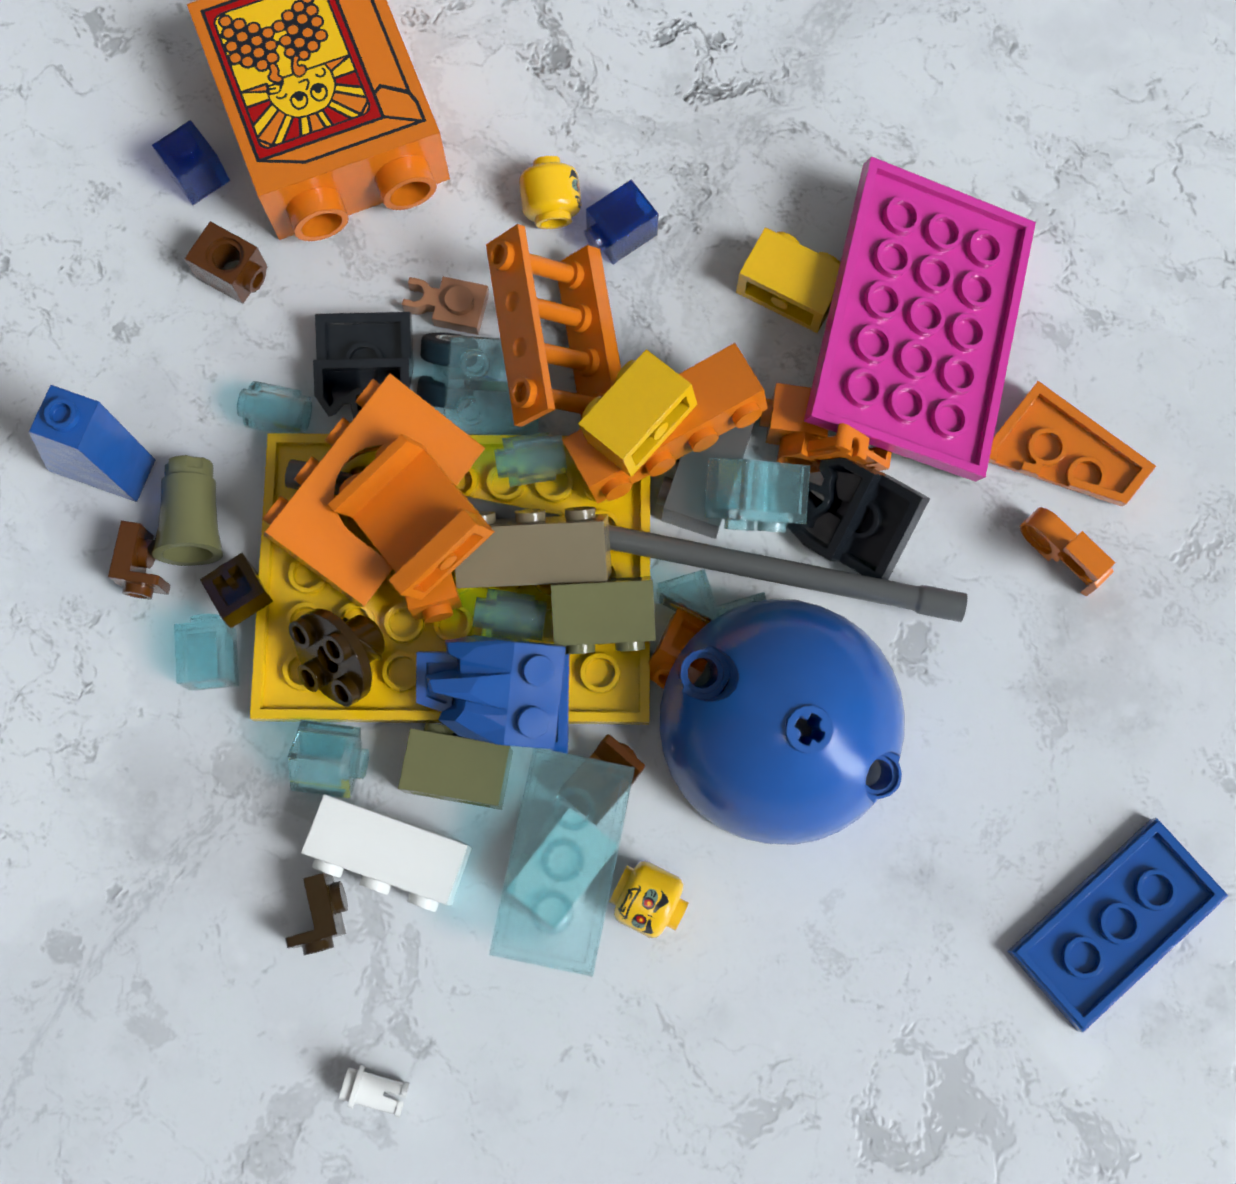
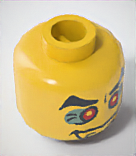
M542 156L534 159L533 166L522 172L519 178L522 211L528 220L534 221L536 227L541 229H557L571 224L572 217L579 213L582 206L579 177L575 168L561 163L560 158L557 156Z
M641 861L635 868L627 865L609 900V903L615 905L614 916L618 922L649 938L660 936L666 926L676 930L689 902L680 898L683 892L682 879L649 861Z

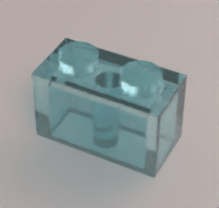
M709 458L705 518L725 519L724 529L754 531L755 521H757V531L786 533V523L806 524L810 466L751 459Z

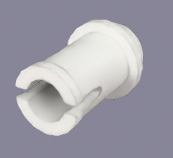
M360 1065L359 1070L348 1068L339 1096L340 1100L348 1102V1108L353 1109L354 1105L358 1104L400 1117L404 1102L383 1095L388 1093L406 1098L410 1083H403L365 1072L366 1066Z

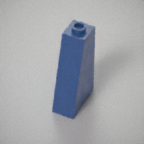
M50 385L29 430V434L46 468L50 472L134 502L138 501L156 461L99 401L54 385Z

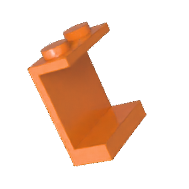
M403 434L384 443L377 450L375 459L361 473L354 474L346 479L339 488V494L328 503L334 512L353 518L396 573L388 580L402 596L418 600L425 598L495 532L421 443Z

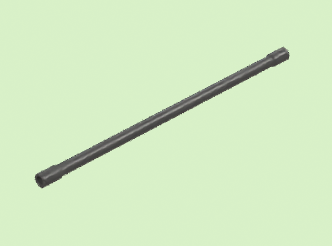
M295 459L289 461L285 473V486L287 488L296 490L300 488L301 485L294 478L307 462ZM339 472L335 483L334 495L339 494L340 486L346 479L354 475L353 473ZM466 496L478 512L493 511L496 514V519L515 518V511L529 509ZM545 512L546 517L564 516V515H559V514H554V513ZM609 525L610 550L909 609L921 615L962 622L967 607L968 596L967 593L928 585L915 586Z

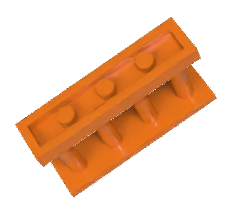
M516 224L486 244L514 426L523 427L555 409L579 413L582 419V414L587 405L598 396L603 397L614 385L617 374L621 370L601 251L599 248L586 245L561 261L529 253L525 226ZM533 275L558 281L562 304L537 298ZM540 319L564 324L566 326L569 348L544 343ZM548 364L573 369L577 393L553 389L551 387Z

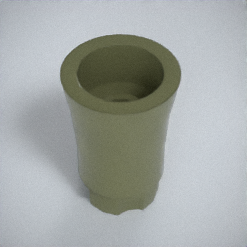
M188 455L169 458V462L165 464V476L161 480L159 521L152 556L163 563L179 566L207 565L222 559L223 552L218 531L216 481L213 478V463L203 457H191Z

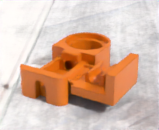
M839 423L837 435L821 438L820 436H813L806 431L781 437L776 463L787 471L809 474L820 472V460L847 458L872 469L882 471L889 469L892 452L878 447L868 448L869 437L848 424Z
M1039 507L1020 525L1021 533L1027 542L1048 562L1051 559H1054L1056 562L1061 560L1087 585L1080 592L1084 596H1088L1113 574L1114 571L1111 567L1116 562L1083 531L1077 535L1052 511Z

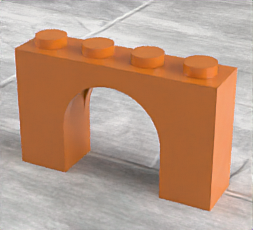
M389 374L382 384L378 383L375 379L371 380L355 401L362 407L360 412L351 423L344 417L341 418L324 440L332 447L319 462L312 456L294 478L301 485L289 501L280 496L262 519L270 525L264 533L265 537L359 607H364L393 568L383 556L350 532L341 521L338 513L334 512L328 505L334 499L335 483L340 470L355 457L369 452H377L384 443L403 434L421 443L457 486L485 449L392 374Z

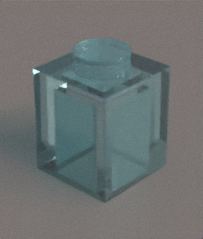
M198 614L190 617V623L174 624L177 684L189 691L239 686L237 631L235 627L230 629L221 619V616L217 614Z
M301 720L287 756L291 791L325 794L327 796L351 799L356 780L365 778L369 763V750L362 749L361 727Z

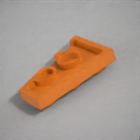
M1037 381L993 437L989 463L1121 507L1130 501L1156 467V465L1040 381Z

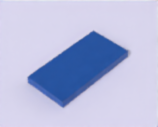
M1153 818L1007 952L1078 1032H1084L1228 897V894L1159 819Z

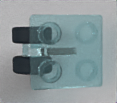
M441 332L428 333L422 337L420 356L424 361L434 365L433 377L423 375L418 379V396L431 406L444 408V416L465 433L537 435L539 418L523 427L514 426L501 338L474 337Z

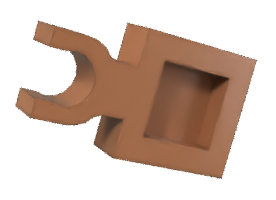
M443 276L440 289L429 286L424 280L409 277L408 285L410 291L421 292L424 295L418 301L403 299L402 307L404 312L416 315L433 312L432 322L434 326L479 335L489 297L488 285Z

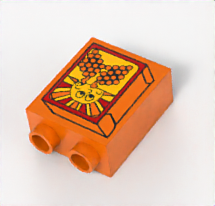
M197 0L187 4L256 193L279 240L292 235L303 241H318L329 238L340 232L349 221L348 215L382 203L392 210H405L416 207L432 197L437 189V184L450 180L439 128L387 0Z

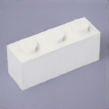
M324 794L301 853L315 858L311 868L341 878L343 870L347 869L362 875L359 883L361 886L387 895L391 886L410 892L407 902L436 912L439 903L452 906L472 847Z

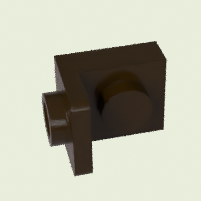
M243 553L221 564L218 568L200 579L219 615L230 629L273 602L259 578V573Z

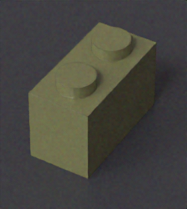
M651 576L609 578L607 582L551 584L554 644L565 646V653L595 652V644L615 643L616 651H638L645 649V641H656L654 591Z
M425 723L424 731L410 728L398 785L399 790L413 795L502 810L513 750L510 746L453 736L454 732L441 724Z

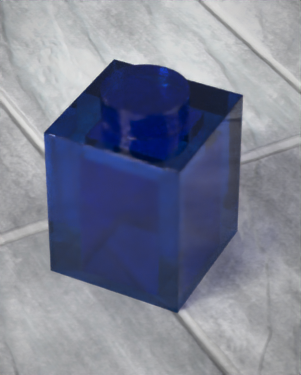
M191 120L152 144L168 174L192 205H195L230 181L217 153Z
M631 179L586 209L587 229L584 230V234L590 246L599 248L601 253L604 252L611 263L615 264L657 236L659 214Z

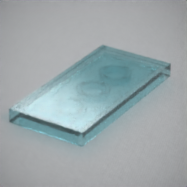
M533 748L489 955L593 977L635 767L542 748Z

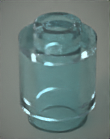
M253 381L248 389H242L239 394L237 414L239 417H243V423L246 428L270 433H306L312 415L311 397L303 396L298 389Z
M549 432L502 438L503 448L494 450L498 478L508 477L510 487L556 480V475L567 473L566 457L561 435L549 436Z
M488 589L486 598H476L473 627L482 628L481 636L508 638L529 642V639L542 641L547 601L535 600V595Z

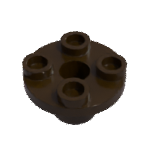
M313 609L290 623L289 633L294 641L296 652L301 662V665L298 667V675L302 684L309 691L316 692L320 690L328 698L345 707L358 702L369 693L372 685L370 662L375 659L382 661V654L385 648L384 636L372 619L364 615H356L351 619L346 617L341 619L328 610Z

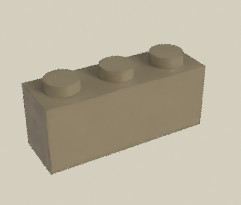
M581 506L565 509V516L546 517L544 509H525L515 511V518L496 519L495 512L481 511L479 513L495 532L455 569L456 588L607 582L612 573L608 514H596L595 507Z

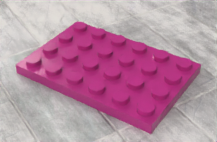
M871 156L862 167L804 422L836 433L839 423L848 424L869 437V444L975 482L985 478L1036 222Z

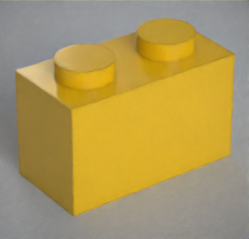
M765 227L739 272L735 293L818 333L830 310L840 261L829 253H817L801 245L794 236L786 232H774Z
M646 349L636 360L628 361L617 374L616 382L603 397L598 396L587 405L578 425L590 445L632 477L696 407L697 400L692 384Z

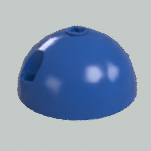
M768 599L750 602L726 611L707 623L689 640L675 660L667 677L660 705L659 731L663 754L671 776L683 796L703 817L720 829L742 839L765 844L795 845L817 841L840 832L860 819L878 799L889 797L897 791L901 784L902 772L899 760L904 741L905 712L901 690L893 668L882 650L865 631L847 618L820 605L800 600ZM698 658L705 659L711 667L710 678L702 686H694L688 678L689 665ZM799 718L807 720V725L813 729L809 737L802 736L800 730L795 727L796 721ZM877 760L881 767L880 777L876 783L867 786V773L873 762Z

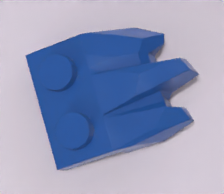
M478 635L445 640L446 652L457 659V666L453 670L425 675L430 692L454 697L453 706L441 712L438 719L441 723L458 736L497 745L543 749L555 748L565 646Z

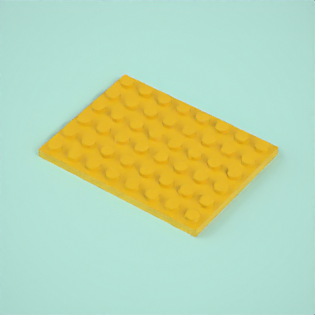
M267 433L262 519L280 496L289 501L297 492L296 489L285 486V473L289 461L295 459L307 462L313 456L320 462L332 447L324 441L329 434ZM469 435L485 449L457 485L465 496L529 509H544L545 512L564 516L565 509L591 506L595 507L596 514H608L609 525L650 533V475L632 484L631 490L624 496L611 501L606 499L597 504L562 441L567 436ZM369 452L355 457L340 471L353 474L361 473L375 459L376 452ZM338 513L341 521L350 532L381 555L353 518ZM262 520L259 578L273 602L256 612L250 719L253 721L441 723L438 720L441 711L416 703V655L418 651H446L445 640L473 635L554 644L551 584L458 588L463 607L452 610L453 616L448 619L434 623H425L423 618L419 620L413 618L408 610L405 596L400 595L388 580L396 573L394 570L390 572L364 607H359L265 537L264 533L270 525ZM610 550L612 573L609 578L650 576L649 557ZM313 609L328 610L341 619L344 617L351 619L356 615L367 616L378 625L384 636L383 660L375 659L370 662L372 672L371 689L364 698L351 706H342L328 698L320 690L316 692L309 691L299 678L298 667L301 665V662L298 658L294 641L289 633V625ZM645 641V649L638 651H616L615 643L595 644V652L570 654L569 724L649 725L650 664L648 662L650 660V641Z

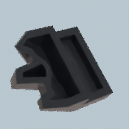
M410 312L315 314L316 360H313L314 396L328 417L336 415L345 404H350L354 419L362 409L355 401L372 379L382 384L386 377L392 374L410 389L413 375L412 314Z
M847 458L820 460L819 469L824 478L822 485L800 478L789 488L806 507L807 515L804 518L794 517L786 527L804 546L827 560L839 561L861 575L889 580L930 498L890 475Z

